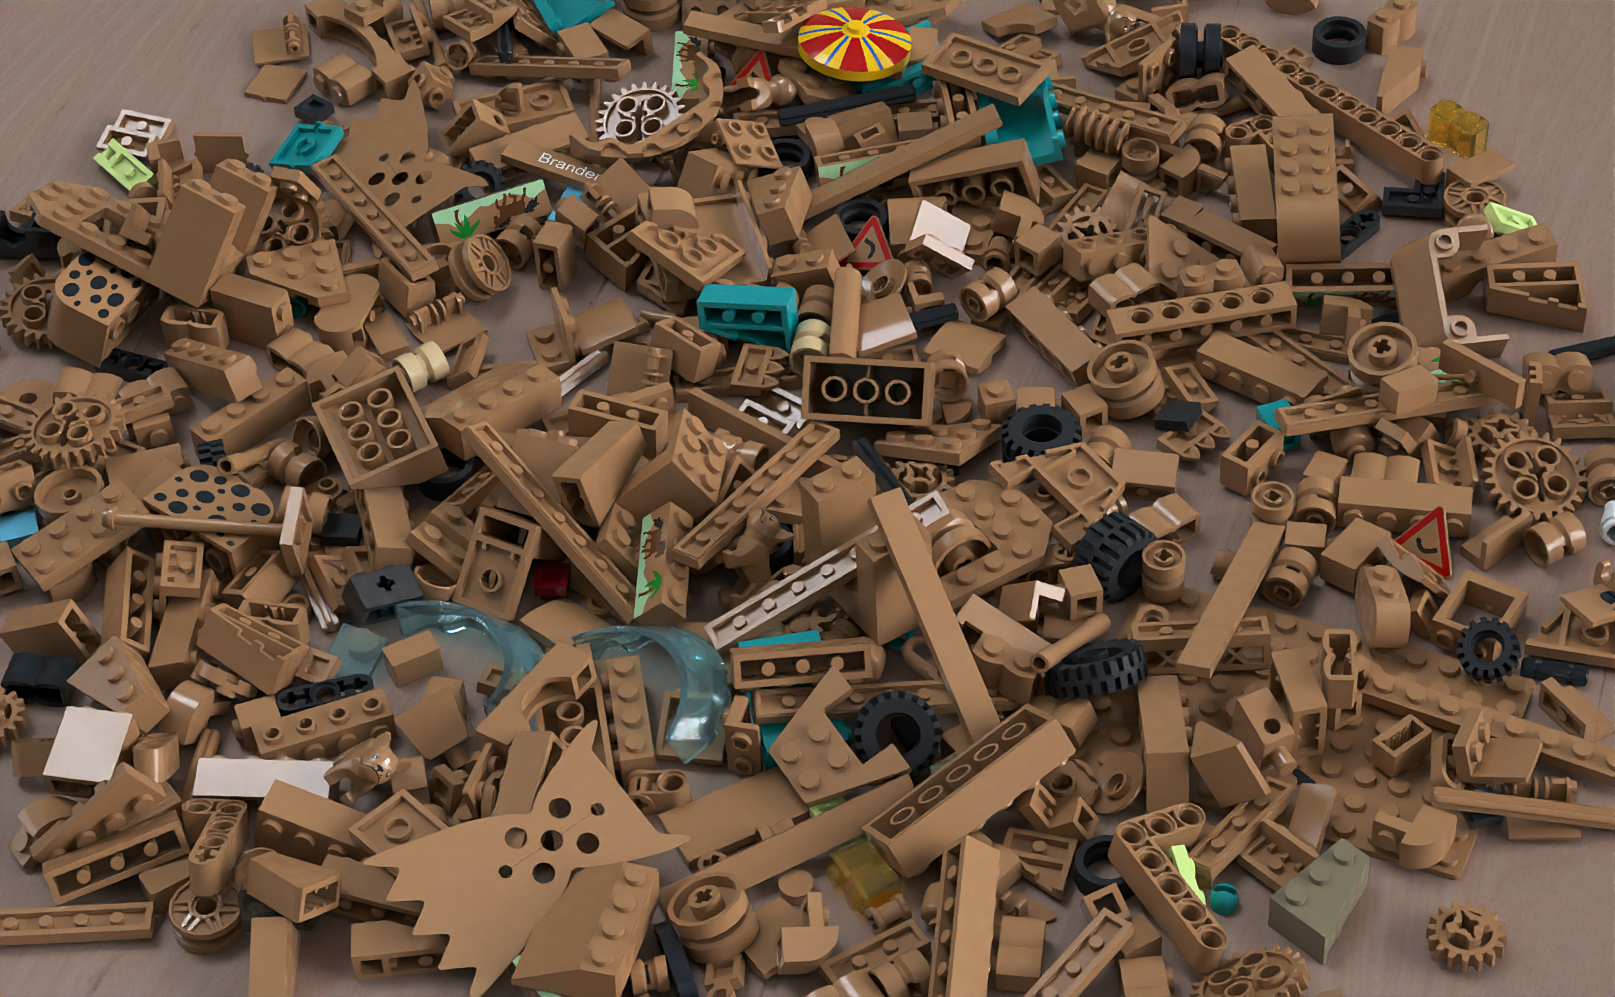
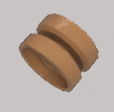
M623 0V14L649 28L651 32L668 29L676 25L682 18V0Z
M1378 322L1369 324L1358 330L1348 344L1347 355L1353 387L1359 385L1363 395L1379 393L1383 377L1420 365L1416 337L1408 328L1397 323Z
M1137 340L1114 342L1097 351L1089 361L1087 367L1088 379L1091 387L1108 405L1109 417L1132 419L1142 416L1154 409L1162 400L1165 392L1164 381L1160 370L1157 368L1152 349L1146 343Z
M72 465L70 469H66V467L60 468L47 475L37 485L34 492L35 504L39 514L43 517L44 526L46 527L103 490L105 484L102 476L96 469L85 465L82 467Z
M949 509L954 518L953 521L931 533L932 562L939 578L992 552V544L979 529L975 528L971 520L963 512L956 509Z
M713 872L690 880L677 890L670 899L667 909L669 918L676 932L680 935L681 942L688 956L699 963L723 962L737 956L751 945L757 937L760 927L758 917L752 904L748 901L740 879L732 873Z

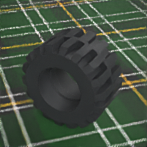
M1045 403L1039 406L1031 404L1028 408L1021 407L1017 409V413H1011L1008 416V420H1005L1003 423V463L1015 461L1016 456L1025 454L1029 457L1045 454L1047 449L1082 442L1080 421L1077 417H1073L1072 412L1069 410L1063 411V407L1057 405L1052 407L1050 404ZM1032 476L1025 481L1028 484L1037 479Z
M1111 512L1108 516H1103L1086 532L1076 549L1072 562L1074 564L1073 567L1091 564L1103 588V600L1110 603L1121 602L1127 596H1131L1141 586L1143 549L1149 543L1158 539L1153 532L1123 512Z
M886 691L872 697L862 706L854 722L853 741L859 757L865 763L881 752L883 749L879 746L876 738L879 723L888 715L903 714L915 723L918 736L914 747L907 753L902 754V757L912 769L909 776L919 774L921 770L931 764L932 759L937 756L939 751L938 747L942 735L940 734V722L935 711L925 700L905 691Z

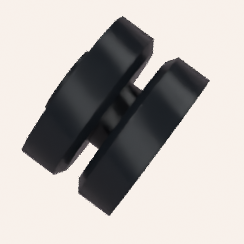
M1181 23L1179 80L1183 78L1197 79V68H1202V77L1210 73H1220V68H1223L1221 23H1207L1204 26L1203 41H1198V26L1196 23Z

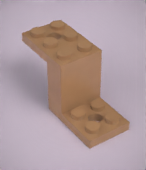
M685 408L675 414L667 450L629 476L601 524L596 546L636 584L643 518L671 501L696 519L717 503L728 451L719 438L713 437L704 428L703 423L698 417L692 416Z
M480 507L452 601L507 621H514L532 559L562 562L568 556L532 516L509 510ZM495 571L498 576V583L491 589L487 585L486 578L489 572Z

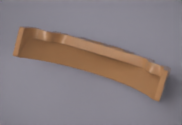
M701 52L694 54L695 78L700 94L699 104L637 144L629 145L616 139L590 142L579 136L576 132H573L569 135L571 157L597 165H613L622 157L629 164L656 157L685 145L705 131L720 110L723 100V82L718 65Z

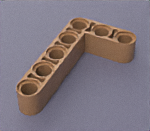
M140 733L137 743L133 747V755L129 765L156 783L166 781L180 768L178 733ZM56 737L24 738L11 741L13 776L42 777Z
M1186 802L1119 823L1108 850L1110 862L1189 966L1200 973H1213L1221 962L1228 944V936L1166 856L1171 846L1185 845L1186 850L1195 847L1206 820L1204 811L1199 806Z

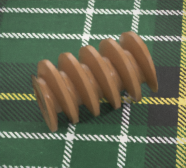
M1084 105L1080 111H1077V106H1074L1064 126L1065 137L1071 138L1074 136L1075 141L1080 143L1084 141L1085 145L1089 147L1095 145L1096 150H1105L1108 155H1114L1115 153L1116 156L1120 155L1122 145L1129 137L1130 123L1126 122L1120 129V119L1115 118L1111 124H1108V114H1105L1099 120V110L1095 109L1089 116V106Z

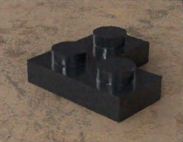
M1443 172L1442 180L1434 185H1425L1415 179L1414 189L1384 187L1382 214L1442 218L1446 172Z

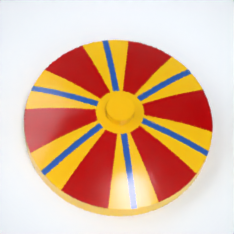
M858 7L827 9L809 17L801 25L798 33V51L802 59L816 71L841 80L872 81L883 79L903 69L910 58L912 43L907 29L896 19L871 9Z

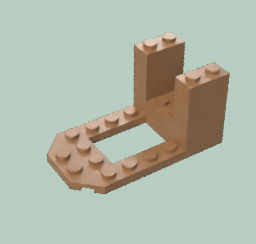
M226 159L216 165L209 183L201 179H191L181 185L166 225L161 223L158 217L151 215L145 232L154 237L159 230L163 231L153 258L148 252L134 249L126 245L123 239L117 236H109L99 231V228L92 224L98 219L104 218L122 227L132 205L129 202L119 201L109 196V192L102 188L54 180L29 193L25 205L29 211H35L34 219L39 226L198 308L212 299L210 289L226 272L244 276L248 266L246 256L253 254L280 185L272 182V179L264 173H255L245 168L246 165L239 160Z
M858 456L800 482L806 566L877 525L867 503L869 498L876 496L875 474ZM969 479L939 494L948 509H956L963 512L971 520L975 528L979 529L992 544L991 553L940 577L952 609L965 604L973 593L979 597L1045 564L1048 544L1052 537L1053 522L1017 486L1006 490L999 482ZM913 515L932 560L931 532ZM877 530L855 541L857 577L829 594L879 647L920 625L880 531Z

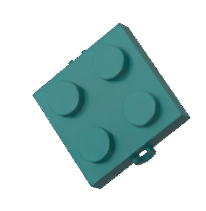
M316 121L314 125L296 124L268 164L271 169H273V166L300 170L305 174H313L310 166L328 158L336 149L345 133L340 126L325 125L321 121Z

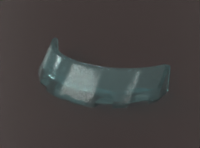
M410 601L395 604L400 632L404 637L426 628H436L445 633H454L466 628H474L480 630L503 654L505 663L502 677L495 691L484 704L486 718L499 705L503 697L507 696L520 683L523 676L529 673L543 657L542 650L537 642L530 638V635L523 629L506 620L476 609L443 601Z
M609 626L593 629L572 637L575 645L590 644L593 660L600 659L613 649L619 648L625 652H633L652 642L661 644L674 659L681 681L678 710L666 735V740L684 764L690 762L714 741L719 732L716 726L721 718L723 709L729 704L730 689L727 686V667L718 651L705 638L692 631L671 626Z

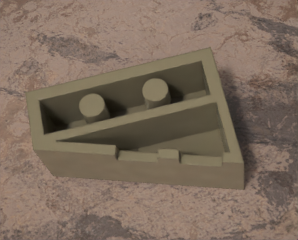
M1341 838L1270 897L1268 926L1324 965L1331 946L1341 934L1342 926L1347 917L1351 916L1367 887L1370 857Z

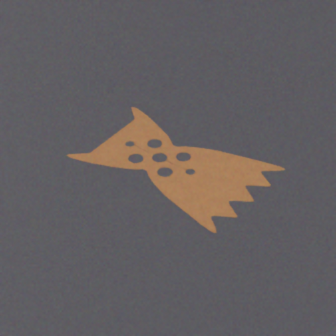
M412 80L404 100L382 98L375 119L354 117L348 137L342 138L330 155L336 154L383 205L388 195L399 193L400 199L395 204L384 206L404 227L464 187L488 186L486 180L470 172L441 163L425 162L428 150V124L420 91L415 80ZM408 152H415L416 156H421L415 157L408 164L400 163L401 157ZM382 155H389L387 160L383 162L379 161V158ZM402 172L408 173V178L405 182L399 185L392 184V179L397 174ZM377 173L385 174V178L381 183L377 185L369 184V179ZM421 173H432V177L428 182L416 184V178ZM421 196V200L418 203L413 204L411 202L414 197ZM372 239L374 254L380 259L383 250Z
M597 720L587 724L567 747L538 791L530 813L503 814L460 823L387 849L367 858L363 862L364 865L395 867L399 869L398 876L386 897V901L424 902L412 935L447 934L450 936L438 969L476 968L470 997H480L523 950L534 926L563 895L573 869L628 862L653 856L682 846L692 839L688 835L657 832L594 754L592 745L597 730ZM563 798L570 803L571 812L567 817L558 819L550 814L549 804L553 799ZM599 803L603 805L604 813L600 816L592 814L591 807L593 804ZM518 827L526 832L527 842L523 847L512 848L506 844L505 834L509 829ZM548 830L558 831L563 837L562 846L556 851L546 850L541 844V836L544 832ZM591 833L598 838L599 847L595 852L586 854L578 849L577 839L581 834ZM539 863H548L553 866L555 877L547 884L539 883L533 877V868ZM505 865L511 867L512 875L509 878H502L499 875L500 867Z

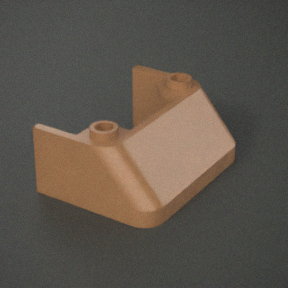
M1488 224L1438 229L1400 247L1393 253L1390 261V270L1400 325L1412 332L1416 337L1418 347H1437L1441 349L1442 342L1450 338L1487 359L1500 358L1509 341L1508 333L1477 336L1475 325L1470 318L1464 315L1448 316L1438 260L1450 259L1458 251L1480 249L1489 230Z

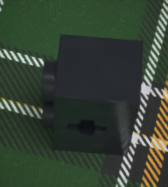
M404 564L400 566L389 565L381 570L370 573L359 572L349 578L341 597L357 628L416 614L424 593L409 565Z

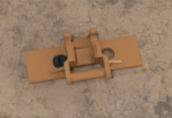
M1609 560L1597 563L1593 580L1594 586L1561 595L1559 599L1565 607L1571 609L1590 628L1615 621V572L1612 575L1608 574V569L1611 566Z

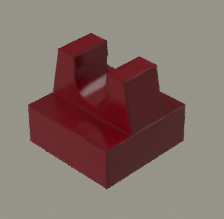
M538 563L533 586L535 596H540L541 600H548V596L567 598L571 578L570 563Z

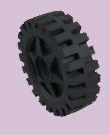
M1122 638L1118 641L1117 639H1110L1107 642L1101 640L1096 641L1095 644H1084L1064 657L1059 664L1045 672V678L1049 693L1053 698L1063 700L1068 698L1071 700L1081 697L1083 699L1088 698L1090 695L1096 697L1101 696L1105 692L1113 693L1116 692V689L1123 690L1128 688L1129 685L1139 683V681L1146 678L1145 676H1148V666L1140 640H1128V638Z

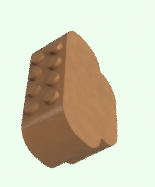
M1333 113L1272 116L1278 259L1284 267V272L1286 264L1340 263V223Z

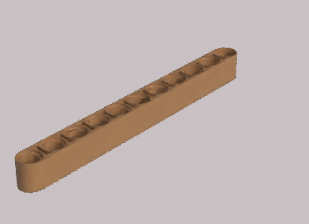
M1230 24L1221 26L1224 63L1226 58L1254 44L1261 53L1263 52L1268 56L1270 62L1278 71H1282L1290 84L1303 93L1305 100L1313 108L1318 109L1321 114L1333 113L1334 130L1411 178L1419 180L1422 184L1434 185L1442 180L1444 153L1441 148L1242 28Z

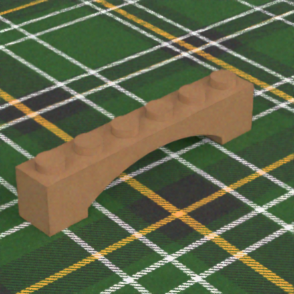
M314 0L304 4L308 27L321 39L327 37L349 44L362 52L373 63L375 68L371 69L376 87L375 92L381 98L393 100L405 98L409 88L407 81L415 72V68L412 65H408L403 60L401 54L395 52L385 39H381L372 26L362 27L345 18L344 7L348 6L346 1Z

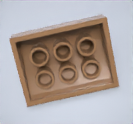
M502 363L421 408V411L436 442L463 461H467L478 454L460 435L466 426L486 420L497 433H516V429H524L562 407L560 379L558 375L541 364Z
M399 365L312 403L351 490L420 484L449 471L441 450Z
M619 862L572 870L563 895L534 926L512 976L511 984L572 997H621L660 900L658 868Z

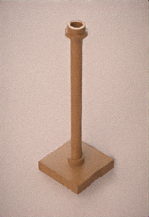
M291 486L282 524L119 512L117 506L103 509L101 523L102 527L114 531L118 525L280 537L279 545L290 576H303L314 517L309 507L304 487Z

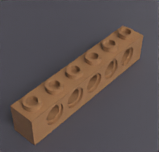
M1287 281L1110 309L1106 310V335L1110 344L1121 340H1137L1146 343L1152 351L1205 343L1216 331L1237 338L1296 328L1297 303Z

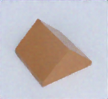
M883 101L827 116V118L832 117L840 131L845 151L859 149L853 134L878 122L886 130L890 142H898L891 109Z
M1199 721L1196 724L1190 759L1221 808L1264 797L1271 792V789L1240 740L1203 721Z

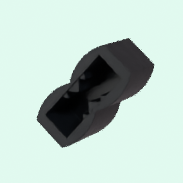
M31 652L16 653L12 655L1 681V686L5 688L7 695L15 691L18 699L23 698L25 704L37 702L49 707L69 706L76 688L66 681L79 669L78 662L64 655L43 657Z

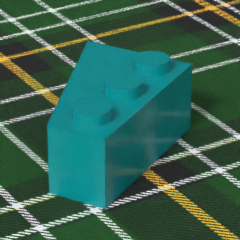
M705 285L697 300L700 329L735 341L739 338L756 345L778 347L790 355L795 329L799 324L795 288Z

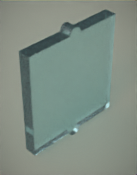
M343 623L327 652L339 657L343 662L335 678L353 674H366L371 677L383 657L382 648L388 646L390 641L371 633L368 628L362 630Z

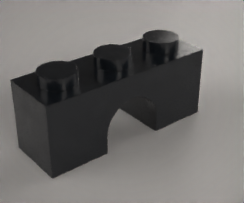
M0 210V256L24 258L27 255L34 254L36 258L59 259L57 244L62 237L39 226L34 219L35 212L32 213L26 228L19 229L8 221L5 211Z

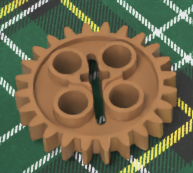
M644 81L641 88H637L635 83H633L630 91L622 87V95L612 94L613 102H604L606 110L598 111L600 119L596 120L598 127L596 132L600 141L616 139L624 144H637L686 113L687 109L682 97H678L675 89L670 91L668 85H664L660 89L658 82L648 87L647 82Z
M277 194L252 255L280 248L284 249L289 246L310 244L334 237V234L328 229L334 226L332 220L328 218L331 216L330 211L325 207L326 205L320 198L318 202L307 200V203H299L291 200L289 196ZM298 211L294 217H291L294 212ZM272 224V226L265 231L266 227ZM305 235H308L305 240L301 241Z
M46 271L45 277L41 278L37 273H34V280L30 281L28 278L23 277V285L13 283V291L6 290V298L1 299L0 317L2 327L7 329V335H14L16 342L24 339L26 347L35 342L37 349H40L43 344H48L51 350L54 348V343L47 334L48 312L46 294L51 293L52 298L55 277H51L50 272Z
M80 391L76 397H72L70 393H67L64 400L55 397V404L53 405L44 403V411L35 410L36 418L27 419L29 426L23 428L25 435L22 436L30 457L33 456L35 463L41 461L43 467L52 463L54 469L59 468L61 464H65L66 469H70L72 464L76 462L79 467H82L84 460L87 459L94 463V456L96 455L105 457L106 448L115 449L114 441H121L123 439L121 433L126 432L124 424L127 421L120 403H116L114 397L107 398L106 393H102L97 397L95 391H91L87 396H84L83 391Z
M1519 430L1516 438L1511 433H1507L1504 441L1497 439L1495 446L1489 448L1481 466L1483 470L1480 475V479L1485 480L1482 490L1490 491L1487 498L1488 502L1498 501L1496 511L1506 509L1508 510L1507 515L1510 518L1529 511L1533 514L1532 526L1537 524L1538 520L1548 523L1549 518L1565 511L1573 513L1574 510H1578L1587 492V489H1585L1587 478L1583 476L1586 466H1577L1581 456L1569 455L1572 449L1571 445L1565 448L1560 447L1562 440L1560 437L1554 442L1549 441L1550 435L1548 432L1544 434L1543 438H1538L1536 430L1532 431L1530 437H1527L1523 430Z
M1278 944L1267 950L1266 946L1262 945L1254 952L1249 947L1246 949L1245 954L1242 955L1233 952L1232 959L1230 960L1222 958L1220 965L1213 973L1198 975L1200 982L1192 984L1194 991L1189 994L1190 997H1303L1301 991L1309 988L1307 982L1311 978L1303 956H1300L1298 950L1292 952L1289 946L1280 950Z

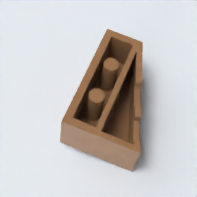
M636 205L586 235V260L624 292L629 289L641 274L650 259L649 256L639 252L635 246L626 241L630 231L639 226L635 215Z

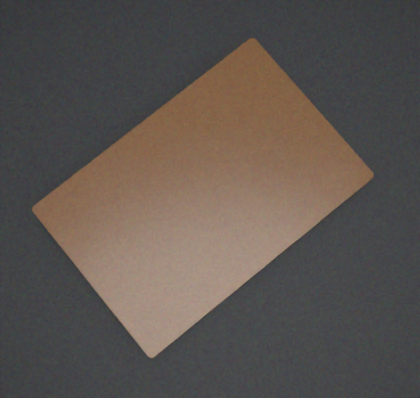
M1184 587L1183 595L1178 600L1171 603H1157L1147 599L1141 590L1117 637V641L1127 638L1131 629V623H1133L1137 612L1144 606L1158 605L1165 608L1170 615V621L1199 620L1201 609L1209 604L1213 594ZM1249 604L1243 616H1267L1271 633V652L1305 647L1314 673L1321 663L1322 638L1325 630L1341 629ZM1354 632L1357 638L1356 656L1362 654L1370 661L1369 677L1375 669L1523 719L1535 689L1534 680L1512 674L1509 678L1507 675L1503 676V681L1498 683L1496 679L1491 680V684L1485 683L1482 679L1478 682L1473 679L1472 675L1468 676L1465 673L1458 659L1406 646L1404 649H1368L1364 635ZM1250 646L1242 654L1248 659L1262 658V646ZM1226 649L1220 660H1223L1229 654ZM1180 650L1173 657L1178 660L1183 650ZM1159 655L1156 659L1147 662V664L1155 663L1162 656ZM1269 669L1214 671L1210 679L1179 673L1148 675H1177L1179 688H1185L1186 707L1189 709V726L1192 727V744L1195 726L1199 721H1203L1230 735L1231 724L1225 717L1227 701L1235 695H1247L1266 686L1269 687ZM1136 684L1129 685L1128 688L1123 690L1116 689V692L1113 693L1105 692L1101 696L1095 697L1090 695L1086 698V700L1091 702L1098 721L1082 745L1076 749L1077 752L1071 755L1068 761H1073L1072 758L1080 759L1089 764L1094 772L1097 773L1106 761L1117 754L1132 752L1141 758L1136 714ZM1362 702L1361 716L1335 732L1326 725L1324 754L1295 759L1297 762L1295 769L1303 771L1316 782L1315 784L1335 786L1337 794L1323 843L1334 845L1343 838L1368 856L1399 864V854L1371 844L1373 819L1378 811H1382L1412 823L1423 804L1433 807L1430 799L1433 790L1430 782L1432 743L1434 739L1450 731L1424 723L1432 729L1430 753L1395 778H1391L1371 762L1373 739L1405 716ZM1189 767V803L1224 815H1228L1238 805L1235 804L1221 808L1196 767ZM1274 767L1260 772L1264 779L1270 776L1297 787L1299 794L1301 785H1297V778L1293 775V771L1285 776H1280ZM1465 782L1463 790L1491 787L1494 793L1498 783L1473 784ZM1143 784V786H1142V788H1141L1140 791L1146 792V790H1144V784ZM1297 798L1274 820L1275 823L1289 829ZM1437 808L1457 816L1455 840L1440 862L1431 867L1416 870L1451 880H1458L1462 876L1480 828L1470 830L1459 810Z

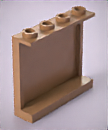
M737 180L735 193L693 199L699 227L690 229L696 230L697 235L710 237L712 233L722 234L747 251L743 261L717 279L731 280L734 282V285L745 286L746 283L770 287L771 274L775 262L773 257L768 256L766 237L760 234L759 218L757 213L752 212L751 195L749 191L745 192L742 181ZM648 192L637 194L635 215L639 225L649 221L647 213ZM650 258L665 302L699 298L703 289L698 292L694 288L688 287L680 278L670 271L663 269L659 263Z

